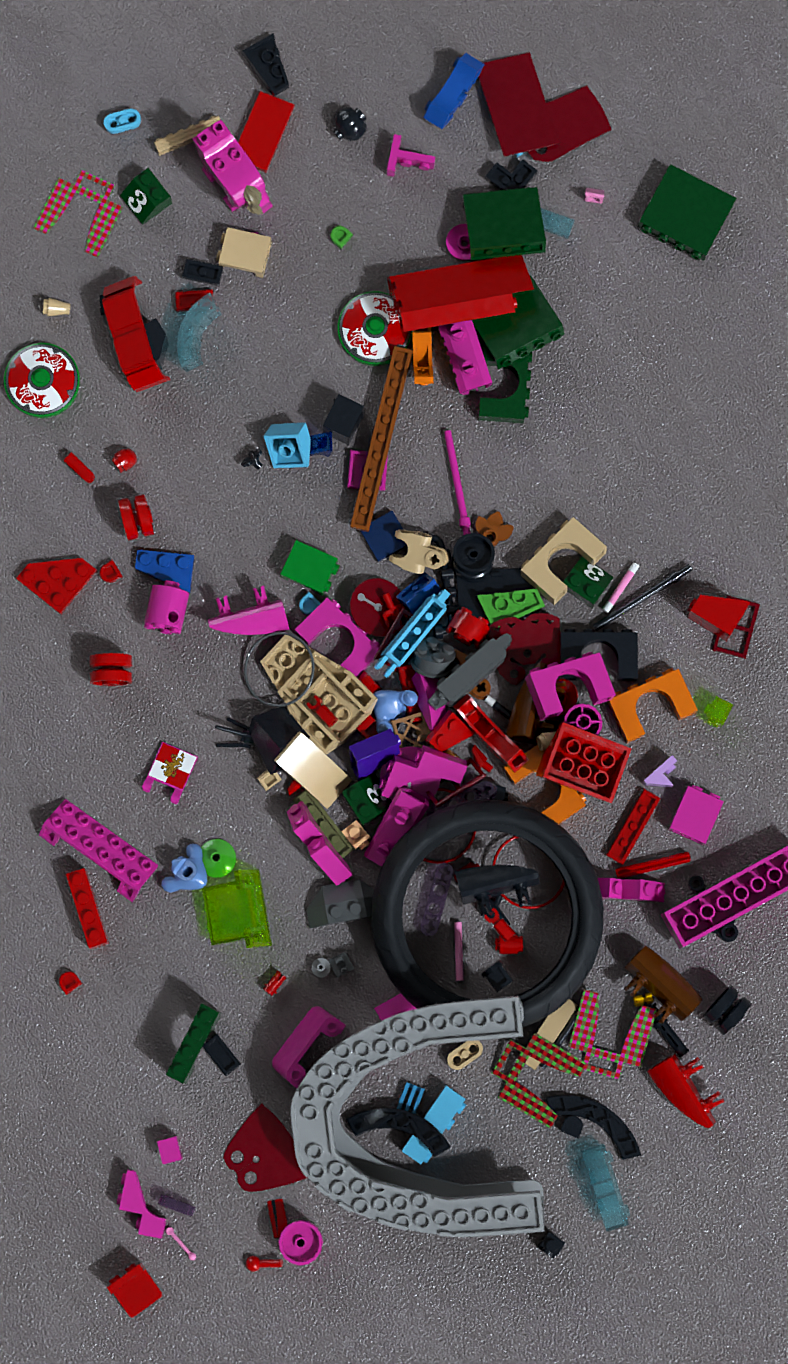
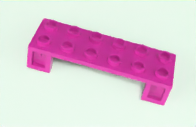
M66 799L43 823L39 833L40 837L53 846L57 844L60 838L116 877L121 881L117 892L131 902L135 900L141 887L158 868L155 862Z

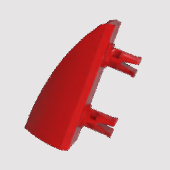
M675 1053L647 1071L662 1093L684 1115L705 1128H710L716 1123L710 1110L725 1101L724 1098L714 1101L721 1094L719 1091L706 1099L701 1097L690 1078V1075L704 1068L703 1064L693 1067L700 1060L698 1057L683 1066Z

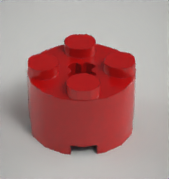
M462 607L461 610H456L446 628V632H453L455 634L453 638L467 646L475 644V648L479 649V645L484 641L490 630L488 626L489 621L480 616L476 618L471 615L472 612L469 609Z

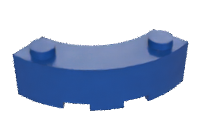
M467 53L461 58L457 57L453 64L455 68L434 100H429L424 108L426 113L423 118L443 129L452 119L457 108H460L468 96L465 92H468L472 85L475 84L485 64Z

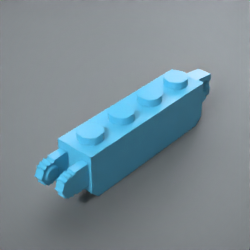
M444 589L437 596L433 594L427 597L382 652V657L375 664L374 668L378 670L386 661L389 662L391 665L383 674L386 678L389 677L396 667H400L446 612L447 604L444 602L450 595L448 591Z

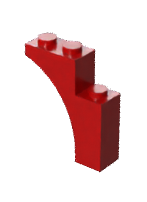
M468 694L453 706L467 727L483 741L491 753L514 773L529 761L524 752L490 720Z

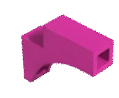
M424 745L421 751L418 750L415 755L414 761L416 762L394 755L393 759L387 763L385 778L382 777L379 783L381 796L389 798L405 784L424 778H441L461 784L468 767L466 760Z
M301 801L291 806L287 811V815L293 831L307 846L313 860L336 886L352 876L349 865L326 838L305 803Z

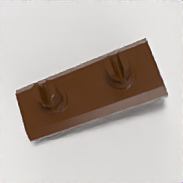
M539 662L534 668L540 667L544 669L547 668V664ZM525 680L513 706L506 736L515 741L537 745L536 737L542 733V728L557 730V727L551 723H559L558 718H550L540 721ZM556 680V692L564 693L565 690L561 686H566V682Z

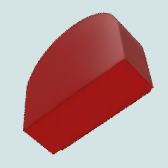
M113 560L104 564L100 569V576L107 583H113L123 577Z
M70 971L64 972L59 978V985L66 995L83 984L78 976Z

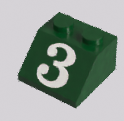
M149 168L133 178L120 195L142 225L172 204L171 196Z
M582 556L563 583L567 585L568 593L590 608H593L614 577L597 565L593 566Z
M375 774L355 783L342 792L343 797L362 827L387 812L392 802L390 798L381 796L380 781Z

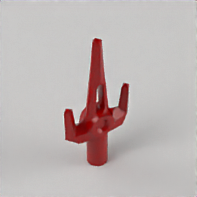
M388 592L382 595L388 608L383 612V617L387 626L390 627L388 617L395 621L404 606L403 604L394 605Z

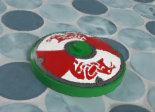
M370 291L357 295L345 305L338 320V337L341 346L352 359L364 365L382 366L389 364L394 346L407 349L412 339V331L401 332L399 316L395 314L393 296L385 292Z
M36 343L22 348L10 359L4 374V387L9 400L20 412L35 418H49L64 412L74 402L80 388V374L74 359L64 349L49 343Z

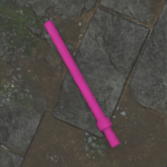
M451 430L444 432L459 509V525L463 530V535L471 533L469 527L471 522L470 517L467 516Z

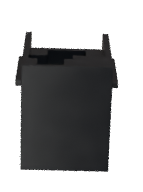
M338 394L337 398H334V404L323 424V434L349 445L361 420L364 418V405Z

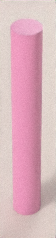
M454 922L456 981H464L462 922Z

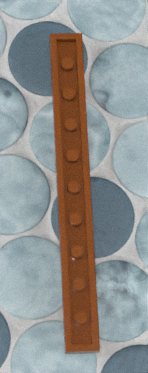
M394 346L350 528L366 532L370 530L413 350Z

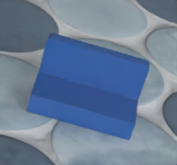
M424 572L396 597L400 603L409 609L410 613L414 614L427 597L433 594L437 596L441 589L435 579Z

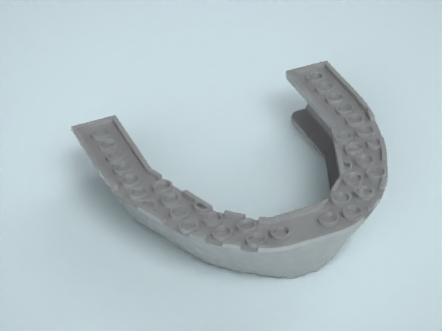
M519 996L458 1001L413 1009L377 1022L332 1047L306 1074L297 1088L291 1104L295 1155L304 1175L316 1185L315 1187L320 1192L337 1202L345 1210L401 1230H412L447 1237H478L544 1232V1193L542 1184L538 1180L528 1179L462 1185L422 1175L376 1158L345 1131L340 1121L342 1105L362 1078L371 1070L383 1066L394 1059L430 1044L523 1036L522 1021L524 1019V1011Z

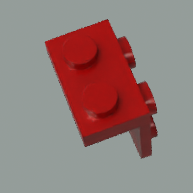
M135 1262L125 1269L127 1273L121 1278L117 1275L108 1281L111 1285L107 1287L110 1294L113 1293L131 1318L162 1297L161 1290L143 1264L136 1265Z

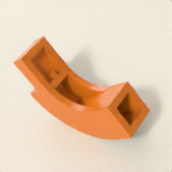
M431 327L412 330L414 383L419 385L433 384Z

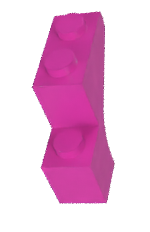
M597 878L602 899L664 902L665 883L642 879Z
M127 1170V1174L123 1173L121 1185H124L123 1193H119L117 1204L120 1205L119 1210L142 1214V1217H138L136 1229H139L138 1234L162 1239L167 1218L160 1217L148 1209L137 1173L134 1170Z

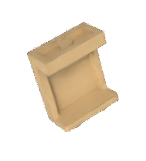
M227 227L226 233H222L221 237L222 250H218L216 257L219 266L253 272L256 274V277L263 278L272 244L271 237Z

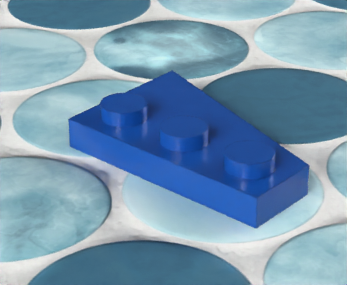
M137 550L135 569L164 582L168 580L180 583V589L190 593L194 555Z

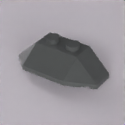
M362 880L343 882L338 886L335 884L322 886L306 909L310 929L371 918L374 889Z

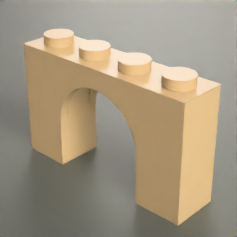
M574 517L570 521L566 520L561 525V530L557 534L553 533L548 538V543L544 547L540 546L535 551V556L531 560L527 559L521 565V576L553 605L567 593V585L556 577L548 567V561L552 554L561 549H572L594 566L607 551V546Z

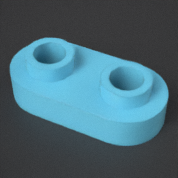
M135 109L112 113L104 119L105 129L111 134L135 129L141 123L140 114ZM134 118L135 121L129 122V119ZM117 123V126L111 127V124Z

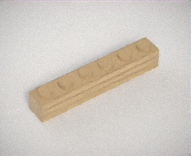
M212 116L209 120H202L197 125H190L187 129H180L177 133L168 134L163 139L158 138L154 144L159 156L192 143L195 136L219 121V116Z

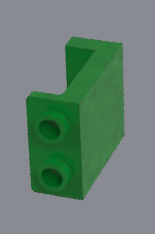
M296 540L280 575L282 579L294 581L323 596L324 592L328 593L332 585L330 581L332 574H337L340 565L337 564L338 558Z

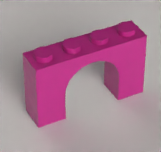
M326 598L295 629V633L309 646L328 628L340 627L347 630L353 637L354 649L340 666L349 670L358 678L376 660L374 656L381 645L375 639L371 641L366 636L368 633L357 627L353 623L354 619L347 612L344 614L340 611L339 608L341 606L334 599L330 601Z
M589 652L582 655V658L579 659L571 657L561 664L554 662L547 665V668L544 669L540 667L534 668L529 671L530 673L525 678L540 721L559 716L563 712L556 692V680L562 675H574L581 679L588 690L593 706L610 701L616 696L600 652L596 654Z

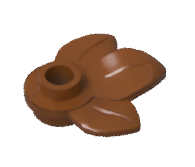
M499 511L491 514L487 520L478 516L475 524L479 534L485 537L489 535L493 537V541H491L493 547L499 541L507 540L514 528L513 525H503V518Z

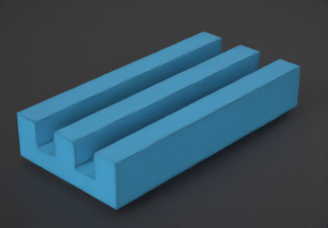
M406 1082L396 1109H401L410 1087L412 1091L405 1111L409 1110L417 1090L420 1092L412 1110V1113L416 1114L425 1089Z

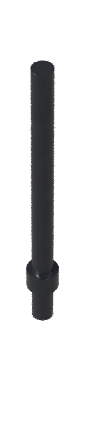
M687 564L678 571L674 570L668 574L669 577L593 624V627L598 631L672 583H677L681 580V577L692 571L691 566Z

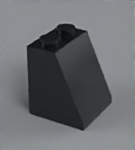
M284 707L273 708L268 712L255 715L251 719L248 730L270 774L283 770L274 760L299 731L308 739L310 738Z

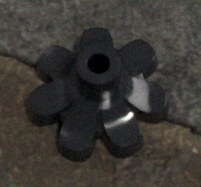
M260 448L255 452L251 450L248 453L249 457H246L241 462V465L243 467L254 465L257 470L263 466L259 461V457L262 454Z

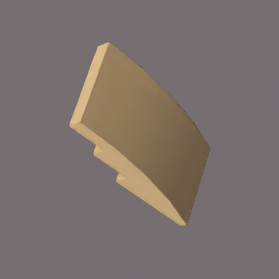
M300 731L274 760L326 809L332 805L352 781L340 767Z

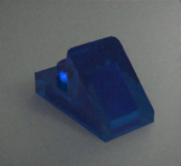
M332 432L310 436V456L323 455L329 457L332 453Z

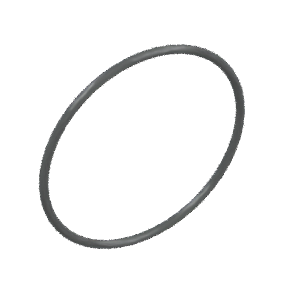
M281 631L269 633L257 640L246 656L244 664L246 685L251 694L265 705L283 707L293 704L302 698L311 686L315 670L314 658L308 645L297 635ZM277 634L289 635L299 640L306 647L312 664L310 681L305 690L296 699L284 704H272L259 698L251 689L247 678V663L253 649L263 639Z

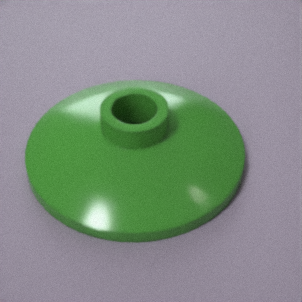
M212 839L201 846L203 863L208 876L219 878L232 871L236 863V854L228 842L221 839ZM215 854L220 856L218 861L213 860Z

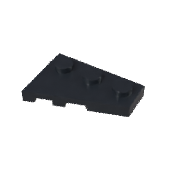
M273 33L242 51V55L273 97L289 88V82Z

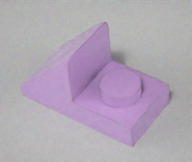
M672 755L642 783L645 786L672 787L673 784L664 773L668 775L676 768L674 764L677 760Z

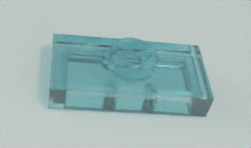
M541 209L544 231L568 239L575 220Z

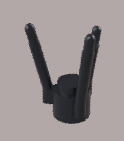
M227 718V721L245 730L241 732L219 725L215 726L216 729L242 736L241 741L244 742L217 743L216 747H245L250 749L251 745L255 746L248 731V726L231 718Z

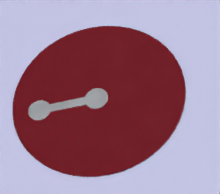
M380 578L368 579L359 584L352 594L350 601L352 617L355 623L370 635L385 637L394 623L393 619L388 617L390 627H388L384 620L383 612L388 608L382 597L383 594L389 592L394 605L402 604L396 597L401 592L400 589L390 581ZM403 614L401 621L404 624L406 617Z

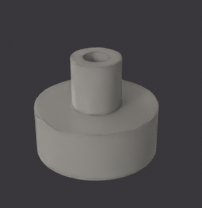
M318 958L312 963L311 969L316 977L323 978L329 975L331 965L328 960Z

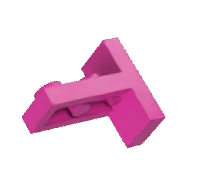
M394 134L387 176H395L397 163L404 167L417 166L421 170H434L435 156L400 150L401 135Z

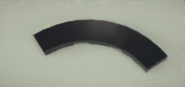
M556 1095L546 1097L547 1105L557 1115L582 1117L600 1126L616 1144L622 1160L641 1156L639 1146L632 1132L623 1120L606 1106L579 1096Z
M396 1108L366 1110L346 1119L356 1137L372 1130L396 1129L418 1138L434 1157L451 1148L447 1139L433 1124L405 1110Z

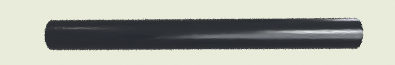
M579 1006L553 1043L558 1047L563 1044L573 1029ZM540 1062L538 1066L545 1070L548 1065Z

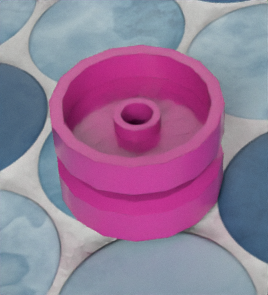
M297 1220L288 1224L281 1233L279 1240L280 1252L283 1257L295 1265H306L316 1260L321 1253L323 1245L322 1233L318 1227L306 1220ZM299 1239H303L305 1241V1244L302 1247H300L299 1244H297V1241Z

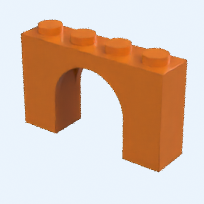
M673 668L662 672L663 676L658 678L652 676L645 680V684L640 686L638 683L627 688V692L622 694L618 691L615 693L616 696L607 701L626 744L645 735L636 714L637 700L643 694L657 692L664 695L669 700L678 721L698 711L679 669L673 670Z
M538 745L526 752L525 755L529 761L515 773L507 766L504 767L503 771L513 785H516L530 774L537 772L545 750L541 751ZM559 785L560 795L558 800L541 813L561 824L586 806L585 801L587 800L582 793Z

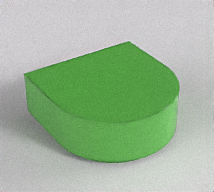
M336 226L332 229L330 237L333 244L342 249L353 237V234L343 226Z

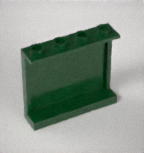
M670 164L643 213L638 228L647 235L652 234L656 236L662 243H670L680 252L685 251L689 253L693 259L704 261L737 198Z
M537 187L463 194V208L465 210L471 260L546 253V238Z
M531 275L529 276L534 290L512 293L513 297H516L517 308H515L514 313L472 320L475 330L496 361L498 369L509 366L513 361L526 357L530 352L536 349L539 350L546 344L556 341L564 335L563 324Z

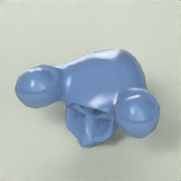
M379 690L373 693L378 698L373 709L378 734L390 728L393 732V727L389 721L406 716V706H414L418 701L415 691Z
M192 843L187 846L186 855L188 858L180 856L172 860L171 871L175 877L168 876L162 880L161 886L164 891L172 893L178 890H197L206 886L208 881L207 873L203 863V852L198 844Z

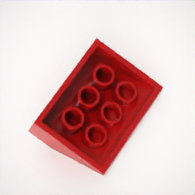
M561 722L541 759L536 776L601 801L612 803L632 749Z

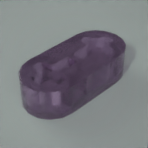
M161 1194L158 1204L191 1217H193L196 1209L193 1205Z

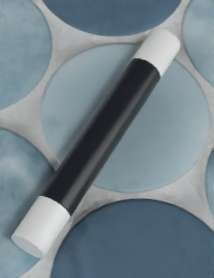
M488 695L484 701L509 720L512 712Z

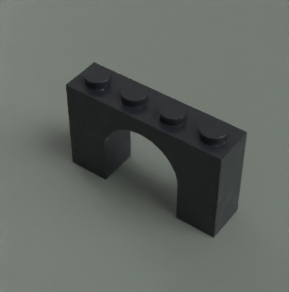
M565 629L564 632L560 633V664L565 663V660L571 657L579 659L582 650L590 644L603 643L609 646L616 655L617 681H636L638 679V632H633L632 629H623L621 632H614L613 629H604L602 632H595L594 629H584L583 632H576L575 629ZM567 674L560 676V679H566L569 681L580 680L578 677L574 675Z

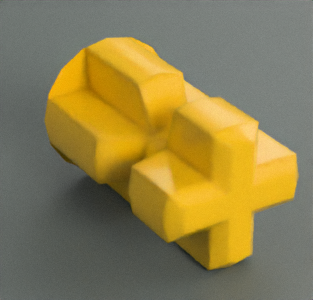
M646 993L645 997L642 995L633 997L635 1007L644 1005V1002L648 1004L654 1002L652 993Z

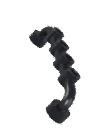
M429 534L432 536L431 542L436 543L437 547L445 549L444 542L439 536ZM445 549L449 554V560H451L450 549ZM448 564L440 567L443 590L445 589L450 593L445 601L449 624L459 608L458 605H453L452 599L456 597V588L450 585V579L454 578L453 568H448ZM435 624L433 626L434 638L443 639V635L448 634L446 632L448 624L445 627H442V624Z

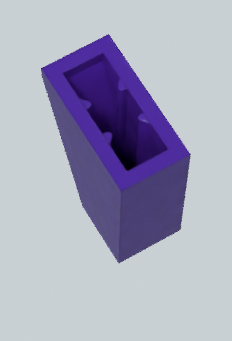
M391 728L349 746L351 768L358 781L365 779L389 760L393 759L394 755L400 754V738L397 734L394 735Z

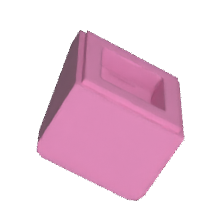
M586 188L584 201L603 203L604 190Z

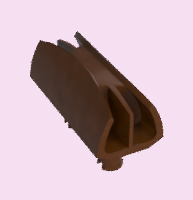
M644 946L624 967L634 976L631 982L624 988L627 991L632 986L634 987L630 996H635L638 990L644 986L663 1004L653 1014L654 1019L661 1013L663 1014L658 1021L661 1024L671 1013L680 1021H683L703 1000L675 968L647 946Z

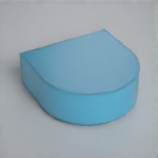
M308 591L301 598L299 607L302 613L310 615L321 603Z

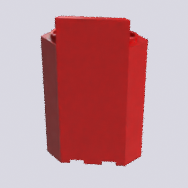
M522 255L498 257L387 277L389 294L393 296L395 314L399 316L401 332L514 313L515 308H517L516 297H513L512 293L534 290Z

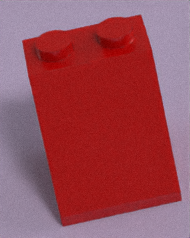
M700 595L698 599L694 598L687 610L689 612L688 618L727 642L750 603L744 600Z

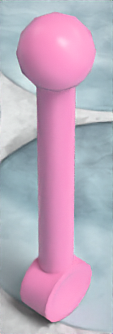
M172 1227L167 1228L166 1233L176 1240L189 1255L190 1260H195L196 1254L191 1253L176 1236Z

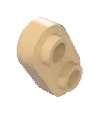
M478 1040L466 1041L453 1050L447 1057L449 1067L454 1070H460L478 1058L483 1052L481 1042ZM475 1045L477 1048L476 1052H470L469 1047ZM455 1056L460 1057L461 1061L459 1064L453 1062Z

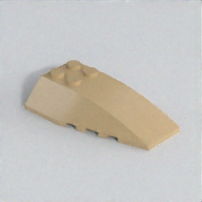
M284 635L260 661L285 703L301 695L310 681L312 672L310 655L300 641L289 635ZM310 648L315 665L313 681L305 695L295 703L287 705V709L310 736L309 739L327 755L345 743L357 730L356 728L371 715L378 698L352 672ZM314 695L319 696L323 701L322 704L326 705L338 718V721L332 727L328 728L318 717L316 711L307 706L306 703L308 702L313 706L317 704L316 699L313 697Z

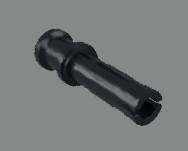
M654 1002L653 1004H651L650 1006H648V1007H650V1008L657 1009V1011L659 1010V1009L656 1007V1006H657L656 1002ZM661 1013L654 1019L652 1027L661 1032L679 1058L689 1052V1049L667 1023V1018L662 1024L658 1022L662 1016Z

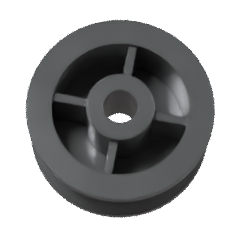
M433 637L422 640L414 650L415 656L411 660L412 668L420 675L429 678L449 676L451 674L450 671L453 669L451 662L456 656L454 648Z

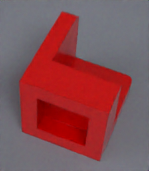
M371 715L356 728V731L364 739L378 734L375 719Z

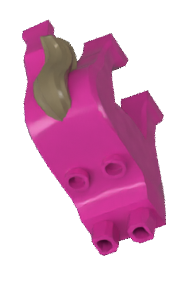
M222 120L215 122L193 138L198 155L204 165L201 170L210 182L216 180L224 189L226 196L222 199L232 212L244 204L249 212L257 215L263 214L273 207L266 192L262 176Z

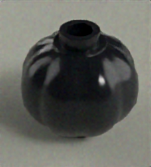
M351 107L342 108L334 116L333 124L335 131L333 133L340 140L344 138L348 141H356L366 132L367 125L364 121L367 118L358 108L355 110Z

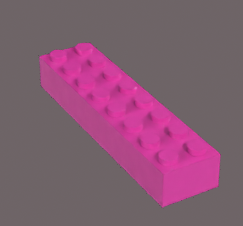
M788 846L662 913L661 917L678 948L689 945L788 891Z

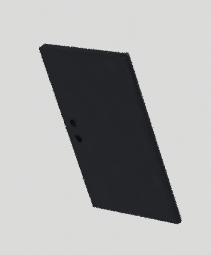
M521 568L492 569L487 577L476 582L465 581L457 576L459 610L462 607L467 608L472 612L471 615L476 618L480 616L487 619L477 595L535 588L521 576ZM536 610L523 617H528L531 614L539 613V610Z

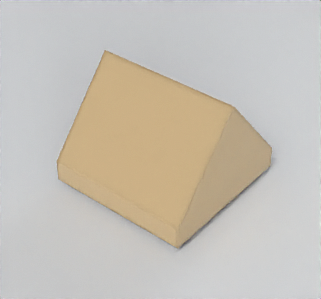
M268 770L256 777L266 791L282 780L277 772L270 774Z

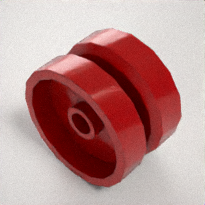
M145 494L134 497V509L128 498L118 500L128 541L138 539L137 526H140L141 532L145 537L154 535L153 518L150 506L147 505Z
M102 653L90 656V667L96 669L90 673V684L99 686L132 684V673L125 670L132 667L131 655Z

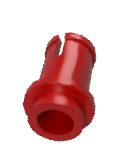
M276 971L270 981L264 984L263 990L272 996L277 993L276 990L287 978L279 971Z

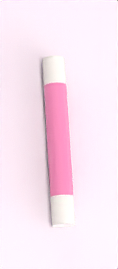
M632 563L602 608L603 611L609 613L640 567L638 564Z

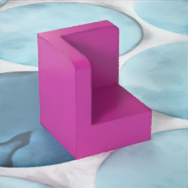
M177 1136L157 1141L162 1164L183 1159Z

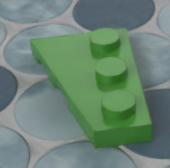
M537 589L477 595L490 625L508 617L519 619L545 607Z

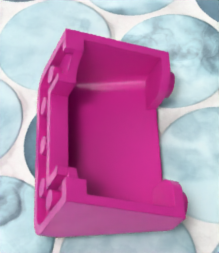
M315 1006L311 1008L272 1060L273 1069L298 1088L306 1076L305 1070L298 1062L318 1035L322 1032L326 1036L335 1037L342 1033L346 1025L322 1007Z

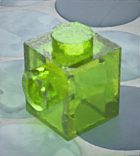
M717 696L713 699L712 703L708 702L703 712L706 714L704 719L707 720V724L714 728L722 727L733 704Z

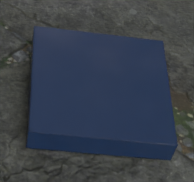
M393 511L372 521L369 532L360 530L378 562L407 547L405 541L395 537L397 530L404 529Z

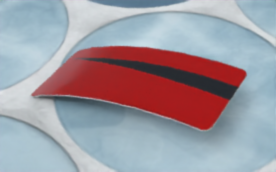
M283 1199L268 1201L267 1204L274 1238H280L281 1233L287 1226Z

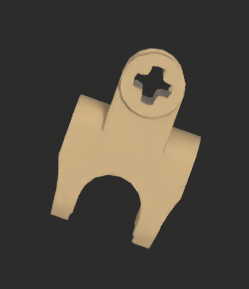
M401 529L395 532V537L405 541L407 544L408 552L407 555H390L389 561L393 564L398 565L404 570L423 574L425 567L438 569L448 563V552L444 548L431 545V535L420 531Z

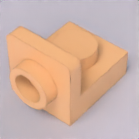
M357 820L341 831L355 850L358 848L362 850L370 844L368 841L371 839L370 835L367 834Z

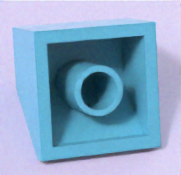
M306 422L271 424L264 434V439L273 468L308 467L311 438Z

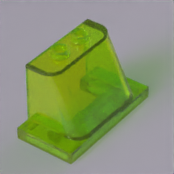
M259 869L234 871L235 881L202 888L203 907L207 916V930L210 934L211 946L244 940L246 948L272 946Z

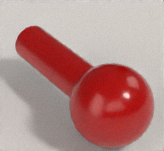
M250 1256L246 1259L245 1266L249 1271L255 1272L259 1268L282 1267L283 1261L282 1259L260 1260L257 1256Z

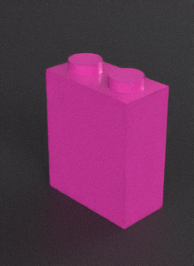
M692 785V787L687 786L668 830L701 845H705L724 801L720 800L721 797L714 793L708 795L702 792L703 789L696 785Z

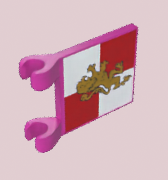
M162 742L148 776L142 785L143 791L150 792L155 780L175 789L170 800L172 803L178 804L198 757Z

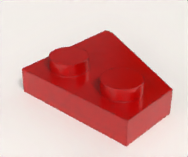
M448 710L425 740L435 750L443 752L473 736L474 733L452 711Z

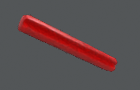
M683 852L617 868L615 874L617 879L687 863L691 861L689 852Z

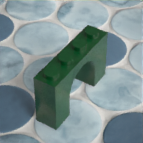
M484 344L483 355L486 365L496 366V361ZM532 352L505 367L511 370L518 380V388L513 395L503 399L480 397L478 420L524 423V419L528 418L529 407L525 406L526 399L529 400L530 388H527V381L531 380V370H528V363H532Z
M201 1004L166 1073L167 1076L182 1084H187L195 1068L196 1059L222 1013Z

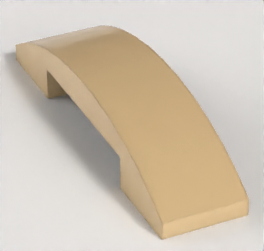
M568 999L559 1009L547 1016L536 1034L554 1043L578 1005ZM529 1056L525 1064L536 1070L540 1062Z

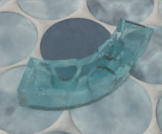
M211 293L200 298L188 310L179 328L177 352L181 367L186 372L203 364L200 352L202 333L215 318L222 315Z
M604 1144L582 1150L584 1164L593 1185L606 1232L629 1225L627 1217L630 1216L627 1204H623L611 1162H614L611 1151H606Z

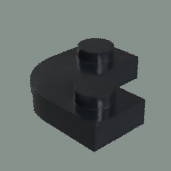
M522 160L511 173L496 162L486 174L485 179L501 191L522 189L529 184L538 170L525 160Z

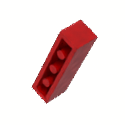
M83 868L67 873L66 877L88 948L94 949L109 944L87 870Z

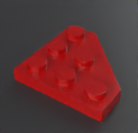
M83 558L27 564L16 579L61 615L97 570Z

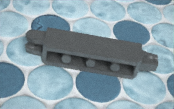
M504 633L497 640L492 638L490 641L487 639L483 641L476 653L471 652L464 659L465 663L461 666L457 664L450 671L452 674L446 678L444 676L436 683V691L428 700V704L435 711L445 704L448 706L457 704L505 661L506 649L512 642L511 635Z

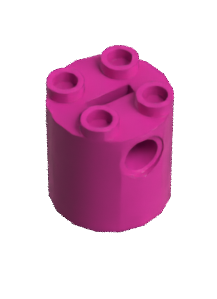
M165 580L164 585H152L144 628L155 630V628L161 629L160 633L168 635L172 633L181 634L189 593L180 589V583Z
M589 704L574 705L568 710L562 721L595 735H598L602 729L601 714Z

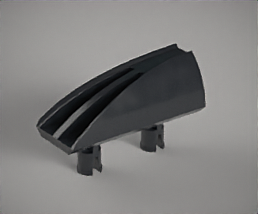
M485 865L455 871L463 905L477 901L481 917H485L484 907H486L489 915L493 914L489 901L490 897L516 891L520 907H523L522 897L530 905L532 902L527 887L540 884L539 875L536 870L521 866Z

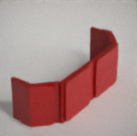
M132 276L104 287L102 302L122 372L127 377V381L132 389L139 392L170 380V377L163 375L153 358L134 292L135 286L142 284V281L136 276Z

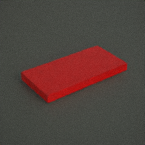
M262 91L259 92L238 143L258 170L267 173L295 104L273 97Z

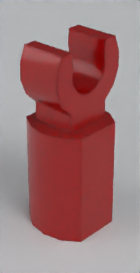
M314 695L313 697L316 699L317 704L313 706L308 702L306 703L307 706L316 711L318 717L328 728L332 727L338 721V718L326 705L322 704L323 701L319 696Z
M492 908L495 917L490 919L485 914L484 918L486 921L494 924L493 928L506 942L515 932L503 918H499L498 911Z

